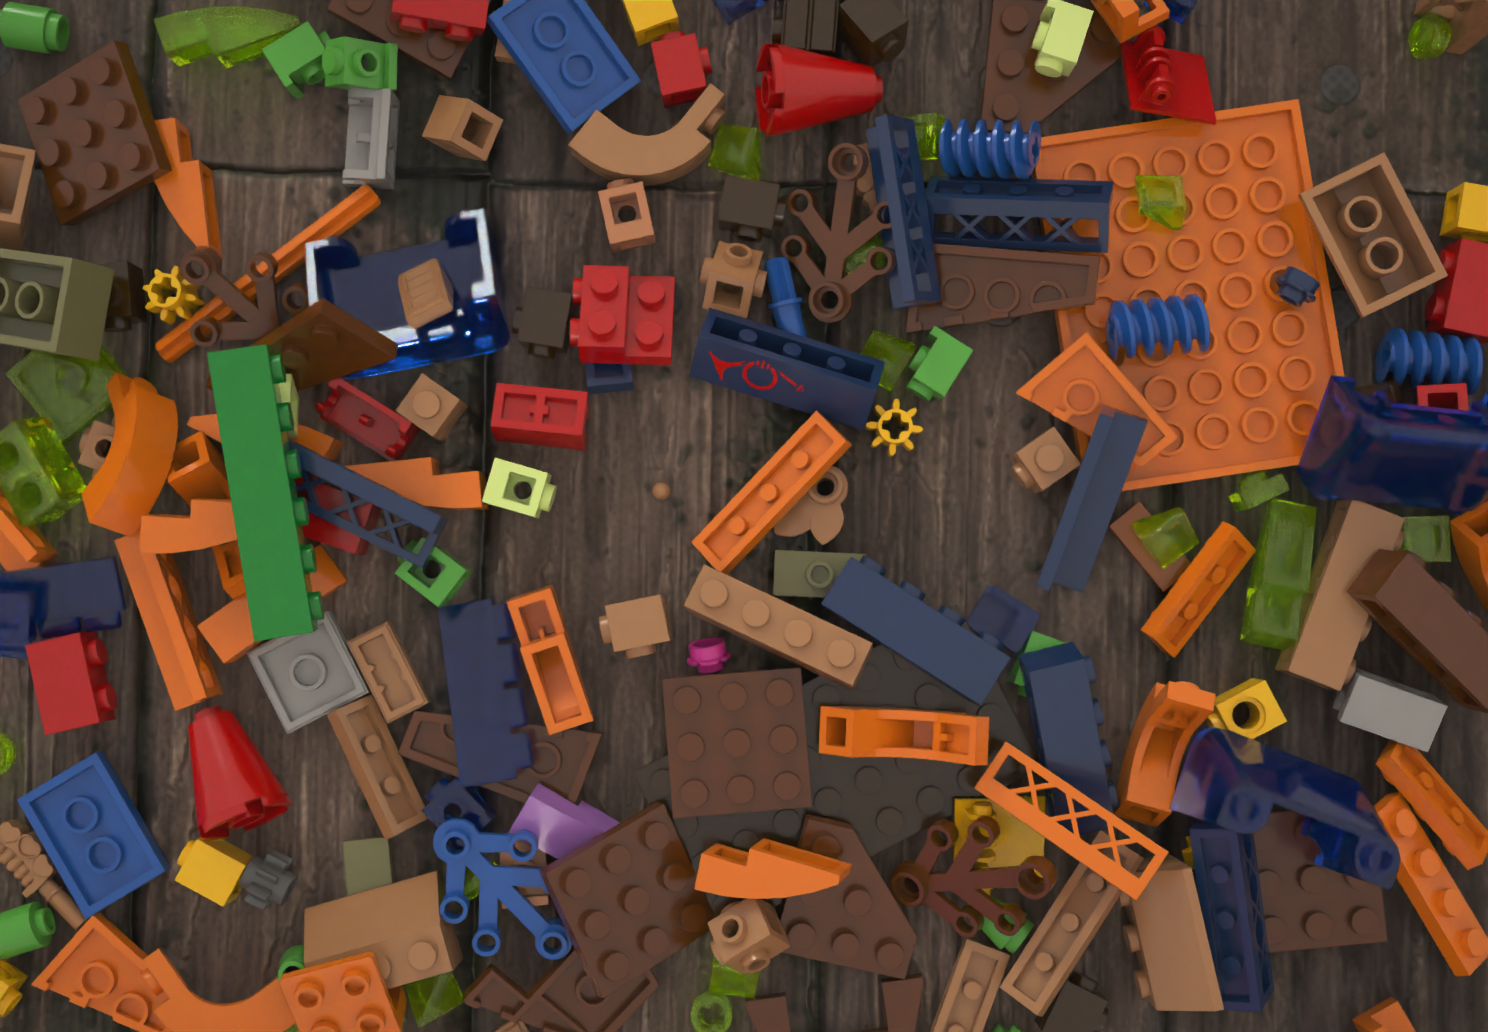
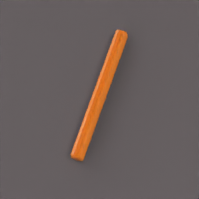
M361 186L272 254L278 263V271L275 275L276 284L380 206L381 200L371 186ZM264 261L256 266L259 273L268 274L269 268ZM247 274L233 283L252 301L257 299L255 281ZM216 296L192 314L190 319L183 321L158 340L155 348L165 361L173 363L197 345L190 336L191 326L196 321L206 316L213 317L217 321H228L237 313ZM200 326L201 334L204 337L212 333L208 326Z

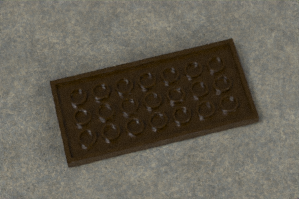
M958 605L949 608L964 618ZM965 620L962 627L971 632ZM878 644L873 647L872 655L854 692L820 675L802 684L812 807L673 818L668 754L635 770L633 774L649 805L655 802L664 803L697 877L701 854L716 843L749 852L752 846L765 838L797 848L806 814L851 824L871 857L933 825L936 821L954 814V798H985L984 795L975 789V786L1005 742H1008L1037 763H1039V760L997 681L982 705L977 706L889 649ZM821 706L927 709L962 712L967 715L989 717L988 765L973 766L901 757L850 758L819 753ZM1009 756L994 779L1006 787L1027 776L1026 767ZM704 892L714 918L719 916L722 909L727 905L746 899ZM783 898L763 900L775 907L782 903Z

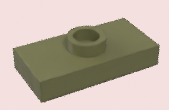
M775 550L773 595L825 598L850 557L860 561L863 555L866 556V554Z

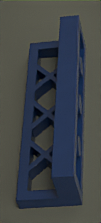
M889 114L875 117L876 126L866 129L876 201L877 204L882 201L888 202V207L882 212V219L886 224L891 222L892 229H884L881 231L883 247L891 249L895 253L897 261L895 269L888 274L893 309L902 310L942 301L914 120ZM885 255L886 266H887L888 258H887V256Z
M930 177L925 190L933 244L998 249L1108 253L1113 181ZM935 214H952L963 225L956 232H936ZM985 216H998L1008 227L1000 234H990L978 222ZM1032 217H1043L1055 228L1047 235H1033L1024 224ZM1078 219H1099V237H1080L1070 226Z
M1103 404L1038 579L1037 587L1050 591L1051 585L1054 582L1083 593L1146 428L1147 419Z
M288 438L289 449H297L299 454L301 473L305 484L296 486V492L300 493L307 490L310 501L306 499L308 512L420 568H425L449 518ZM310 473L320 477V479L312 481ZM327 483L340 487L346 505L331 510L321 507L315 487ZM351 493L362 499L354 502ZM369 503L382 508L387 525L371 531L363 528L356 508ZM349 511L352 522L337 514ZM392 514L404 520L394 522ZM414 524L429 532L418 555L403 548L397 528ZM390 531L393 542L379 536V534Z
M1237 811L1228 823H1194L1189 832L1198 898L1224 1010L1261 1012L1274 991L1251 811Z

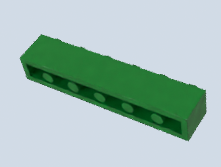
M267 344L207 352L254 642L312 633L318 629L317 620L324 619V606L321 592L312 591L310 573L317 572V564L313 545H305L302 526L309 525V513L305 497L297 498L294 479L301 478L302 473L297 449H289L287 431L294 430V421L290 403H282L279 383H286L283 357L281 354L274 355L273 347Z

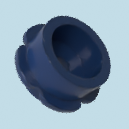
M1288 266L1282 276H1276L1274 279L1280 287L1276 294L1286 302L1297 307H1301L1303 302H1315L1316 297L1314 294L1320 284L1307 273Z

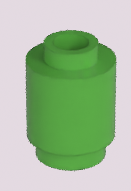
M8 2L3 10L0 9V37L5 47L44 54H53L55 51L63 52L67 48L70 38V24L66 15L58 14L53 8Z
M34 901L0 912V959L5 960L48 946L52 940V934L56 932V919L52 910L44 907L40 902Z

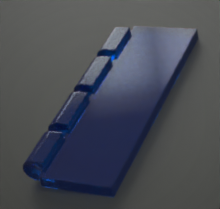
M112 556L0 572V645L35 640L37 637L35 623H37L42 639L81 632V616H83L82 619L86 632L121 628L122 618L120 611H124L127 606L116 557Z
M490 598L437 608L461 788L517 779V770L534 766L530 734H511V729L527 726L528 720L523 688L505 690V684L516 683L522 680L517 644L499 645L498 640L515 637L514 623L508 605L499 604L493 606V600Z

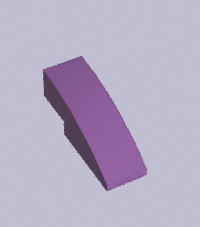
M538 783L508 833L514 834L522 829L530 830L538 839L537 849L560 859L618 825L620 822L583 800L577 806ZM520 839V840L524 841L525 843L531 845V843H530L529 841H527V840H525V839Z

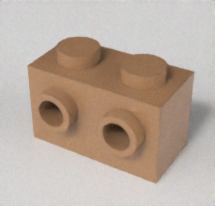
M665 594L605 605L606 615L599 617L604 644L612 643L614 652L625 650L627 659L657 652L656 643L674 639Z

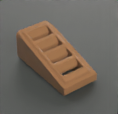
M432 258L399 275V291L406 321L411 329H416L452 311L453 285L438 259Z

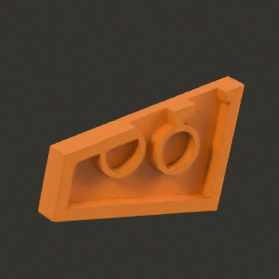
M1087 332L1015 392L1090 437L1103 404L1147 419L1146 428L1133 459V463L1140 467L1147 464L1178 438L1168 424Z
M100 912L90 917L31 984L41 990L47 991L50 989L70 998L69 1002L83 1008L89 1006L113 1017V1021L138 1032H173L153 1012L156 1007L169 999L164 991L156 996L140 974L147 969L142 960L148 955Z

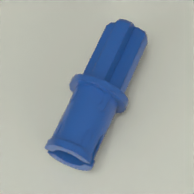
M776 257L765 261L764 268L765 271H768L767 281L772 299V304L767 305L768 310L773 312L777 329L807 338L800 303H803V298L796 297L788 259L786 257Z

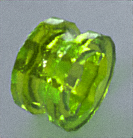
M714 990L705 991L695 999L691 1009V1022L697 1032H726L730 1027L732 1005L724 994ZM713 1003L721 1006L719 1014H725L722 1021L714 1019L710 1025L703 1022L704 1013H699L701 1007L709 1009Z

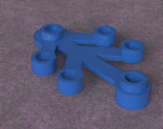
M463 818L446 820L437 828L433 838L434 851L441 860L447 863L446 895L440 905V915L446 922L451 924L460 923L468 914L470 901L464 894L466 866L480 879L479 923L472 940L473 949L477 954L489 957L496 954L500 948L502 933L498 928V900L536 937L535 947L541 956L549 960H558L570 952L572 942L561 918L546 919L515 887H542L549 894L539 872L544 867L494 865L483 854L509 852L510 856L516 861H529L535 856L538 847V839L532 831L522 829L514 834L479 832L472 822ZM459 837L464 841L465 847L459 850L453 849L449 845L448 839ZM525 839L531 843L532 848L527 852H521L515 847V842ZM451 901L459 902L463 907V911L452 913L448 910L447 903ZM484 934L491 935L496 943L492 946H485L480 942L479 937ZM549 937H557L561 940L562 945L558 948H550L546 945L545 940Z

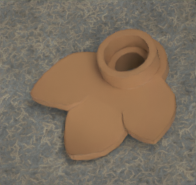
M831 466L774 526V533L777 536L796 537L811 530L813 536L822 545L833 540L839 534L844 523L841 504L848 494V482L844 473L839 468ZM822 481H830L834 484V491L830 495L823 496L818 493L817 488Z

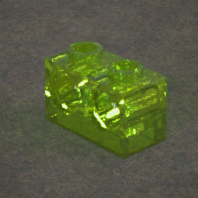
M47 416L14 420L0 431V487L8 499L12 511L18 517L23 527L55 521L83 500L81 493L87 486Z

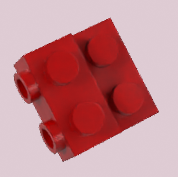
M583 265V278H574L573 305H581L580 318H571L570 345L578 346L580 362L672 365L675 277L630 275L629 266Z

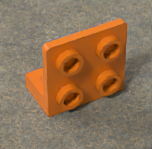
M365 952L284 973L281 976L280 986L299 1032H402L407 1003L406 995L402 985L387 989L372 952Z

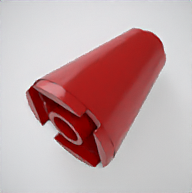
M763 43L760 48L756 72L764 73L761 86L755 87V103L759 128L761 132L766 131L764 136H778L870 113L873 111L875 103H880L882 100V78L880 75L875 74L872 66L778 43Z
M213 706L194 715L195 721L188 726L197 830L201 840L212 841L231 837L228 829L244 827L246 832L266 824L288 811L286 806H291L289 795L233 711H222L221 706Z

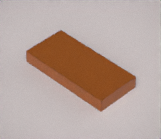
M1140 501L1136 502L1108 525V529L1161 592H1164L1173 585L1191 564Z

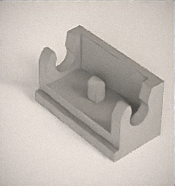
M388 88L348 89L349 115L342 184L345 187L369 185L371 188L394 189L400 101L392 89Z
M1357 667L1349 683L1343 684L1341 691L1337 692L1333 703V709L1339 710L1337 719L1340 722L1425 752L1429 751L1448 707L1433 694Z

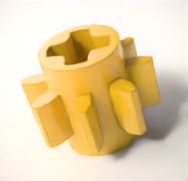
M174 266L171 274L163 273L158 269L154 270L155 277L149 285H144L142 288L148 292L149 299L151 300L146 304V310L154 314L160 313V319L170 325H173L176 316L186 320L190 319L197 306L204 305V301L199 299L196 291L200 286L189 283L183 277L179 266Z
M899 399L893 401L891 409L885 411L877 404L874 407V412L879 417V420L865 424V429L875 431L877 437L873 440L871 447L875 448L881 443L888 446L887 452L889 457L894 456L896 446L901 444L906 450L911 451L914 446L908 437L910 434H919L923 431L922 427L912 423L911 418L915 415L917 409L912 408L906 413L899 409ZM891 417L897 418V424L905 427V431L900 432L895 440L890 438L888 430L882 429V425L887 424Z

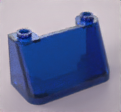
M484 208L460 211L448 218L444 224L445 240L359 256L357 249L351 242L339 237H327L322 240L305 243L309 307L324 298L398 344L396 359L342 376V378H363L500 350L510 341L508 318L490 225ZM432 258H436L440 261L453 285L452 311L416 329H411L406 321L398 286V277L400 274Z
M1330 376L1296 471L1312 496L1325 501H1333L1339 498L1438 508L1454 514L1473 511L1488 498L1487 392H1485L1482 402L1473 401L1469 411L1392 403L1384 391L1375 390L1372 397L1365 396L1354 390L1356 385L1354 378Z
M1210 727L1203 729L1196 735L1191 744L1169 809L1238 833L1249 834L1258 831L1264 826L1273 803L1307 816L1301 834L1312 839L1318 847L1319 855L1316 856L1314 864L1392 890L1400 865L1399 848L1366 791L1358 781L1230 730Z

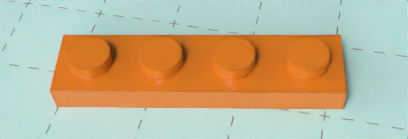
M815 411L691 543L716 570L728 575L852 444L821 413Z
M1400 792L1388 793L1361 819L1454 975L1470 976L1488 957V937L1404 796Z

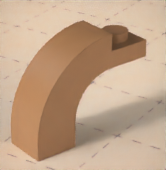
M710 83L679 123L663 133L650 136L627 132L596 109L568 146L574 158L608 180L615 181L631 178L634 183L643 181L644 186L663 184L686 175L699 166L712 153L711 141L703 134L705 132L710 135L713 134L726 117L727 113L723 110L725 108V94Z

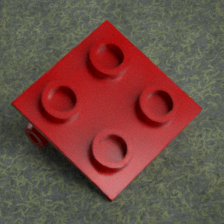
M1158 25L1141 32L1134 42L1125 41L1120 44L1131 110L1215 125L1217 121L1204 55L1163 48L1166 40L1165 32Z

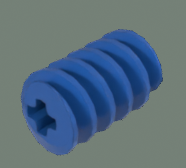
M946 119L939 139V155L942 168L949 177L958 176L962 172L964 176L970 178L975 177L978 173L983 178H992L997 173L1001 179H1008L1015 173L1019 179H1028L1039 160L1041 128L1039 121L1034 120L1031 122L1028 134H1024L1021 120H1015L1010 133H1006L1003 120H996L992 133H988L986 120L980 119L976 124L975 132H971L968 119H961L957 132H953L951 120Z
M1188 294L1183 300L1179 296H1169L1165 303L1160 297L1150 298L1147 304L1142 299H1132L1128 306L1124 301H1114L1110 306L1106 322V345L1110 357L1116 360L1119 346H1124L1128 358L1135 357L1137 344H1142L1147 357L1153 356L1155 344L1159 342L1165 355H1171L1174 341L1179 342L1182 353L1190 352L1193 339L1197 340L1200 351L1206 352L1209 348V319L1205 306L1197 294Z
M1393 327L1383 336L1375 356V377L1378 383L1384 381L1388 372H1391V381L1397 380L1398 386L1403 383L1406 374H1409L1410 387L1415 389L1417 386H1421L1424 377H1427V385H1440L1443 379H1445V384H1459L1462 381L1467 384V395L1472 396L1476 393L1482 377V349L1478 340L1473 337H1465L1460 340L1458 336L1452 334L1441 337L1436 332H1429L1423 335L1421 331L1414 329L1405 333L1404 329Z

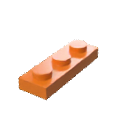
M1223 521L1206 541L1204 547L1185 572L1180 575L1160 605L1151 613L1141 631L1161 651L1175 658L1256 552V549L1236 527Z
M1389 739L1376 762L1386 781L1398 789L1411 804L1414 813L1431 827L1442 840L1445 849L1450 854L1456 856L1467 870L1483 864L1488 853V830L1416 748Z

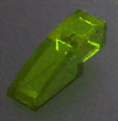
M243 6L199 8L180 11L153 19L164 52L178 66L215 55L226 68L264 56L263 48L303 24L294 15L269 9Z
M1273 497L1269 500L1249 580L1240 641L1285 651L1298 640L1302 597L1309 591L1317 507Z

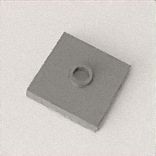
M332 611L324 612V619L317 620L318 629L312 633L274 638L247 652L287 734L293 733L371 692Z

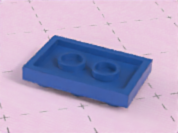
M511 0L489 15L486 20L568 135L588 121L596 109L599 112L641 82L639 76L585 0Z
M103 751L95 752L17 799L85 919L171 869Z

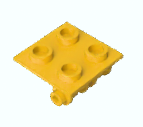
M1032 796L1021 797L1033 805ZM1037 796L1040 811L1045 814V796ZM954 798V824L958 829L959 838L954 844L953 861L968 838V827L982 815L990 816L996 820L1000 827V836L990 847L983 850L972 869L1019 866L1029 856L1044 857V837L990 799ZM979 827L980 833L985 837H989L987 830ZM1034 869V872L1039 877L1043 878V876L1037 870ZM987 888V889H981V890H983L985 893H987V894L990 896V889H993V888Z

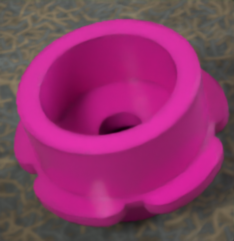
M708 637L693 641L688 645L690 658L686 659L689 666H697L699 673H712L724 668V661L731 657V652L727 651L723 638Z

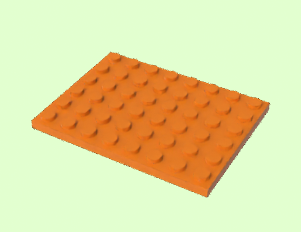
M1299 99L1215 111L1217 121L1215 125L1179 118H1167L1041 137L1039 160L1032 173L1033 179L1113 181L1108 253L1045 250L1048 253L1100 257L1095 305L1054 311L1060 351L1062 353L1087 332L1178 436L1175 441L1143 467L1132 462L1121 492L1352 457L1338 402L1343 395H1346L1347 387L1324 248L1298 197L1299 194L1313 188ZM1039 217L1042 235H1047L1055 227L1045 218ZM1078 219L1070 226L1080 237H1099V219ZM1288 266L1307 273L1320 284L1314 294L1316 297L1315 302H1303L1301 307L1286 302L1276 294L1280 287L1274 281L1275 277L1282 276ZM1188 294H1197L1201 298L1210 325V345L1206 352L1200 351L1197 340L1193 339L1189 353H1182L1179 342L1174 341L1171 355L1163 353L1159 342L1155 344L1153 356L1147 357L1142 344H1137L1134 358L1127 357L1124 346H1119L1116 360L1110 357L1106 345V322L1110 306L1114 301H1124L1128 306L1132 299H1142L1147 304L1149 299L1154 297H1160L1164 303L1169 296H1179L1183 300ZM1072 426L1077 458L1081 464L1091 437Z

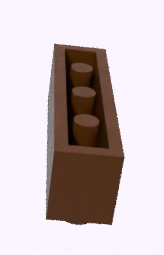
M1378 549L1346 592L1462 707L1488 713V633L1483 629L1485 626L1484 622L1474 613L1463 609L1454 600L1456 596L1454 591L1446 584L1435 580L1425 570L1426 563L1418 555L1408 550H1401L1399 552Z

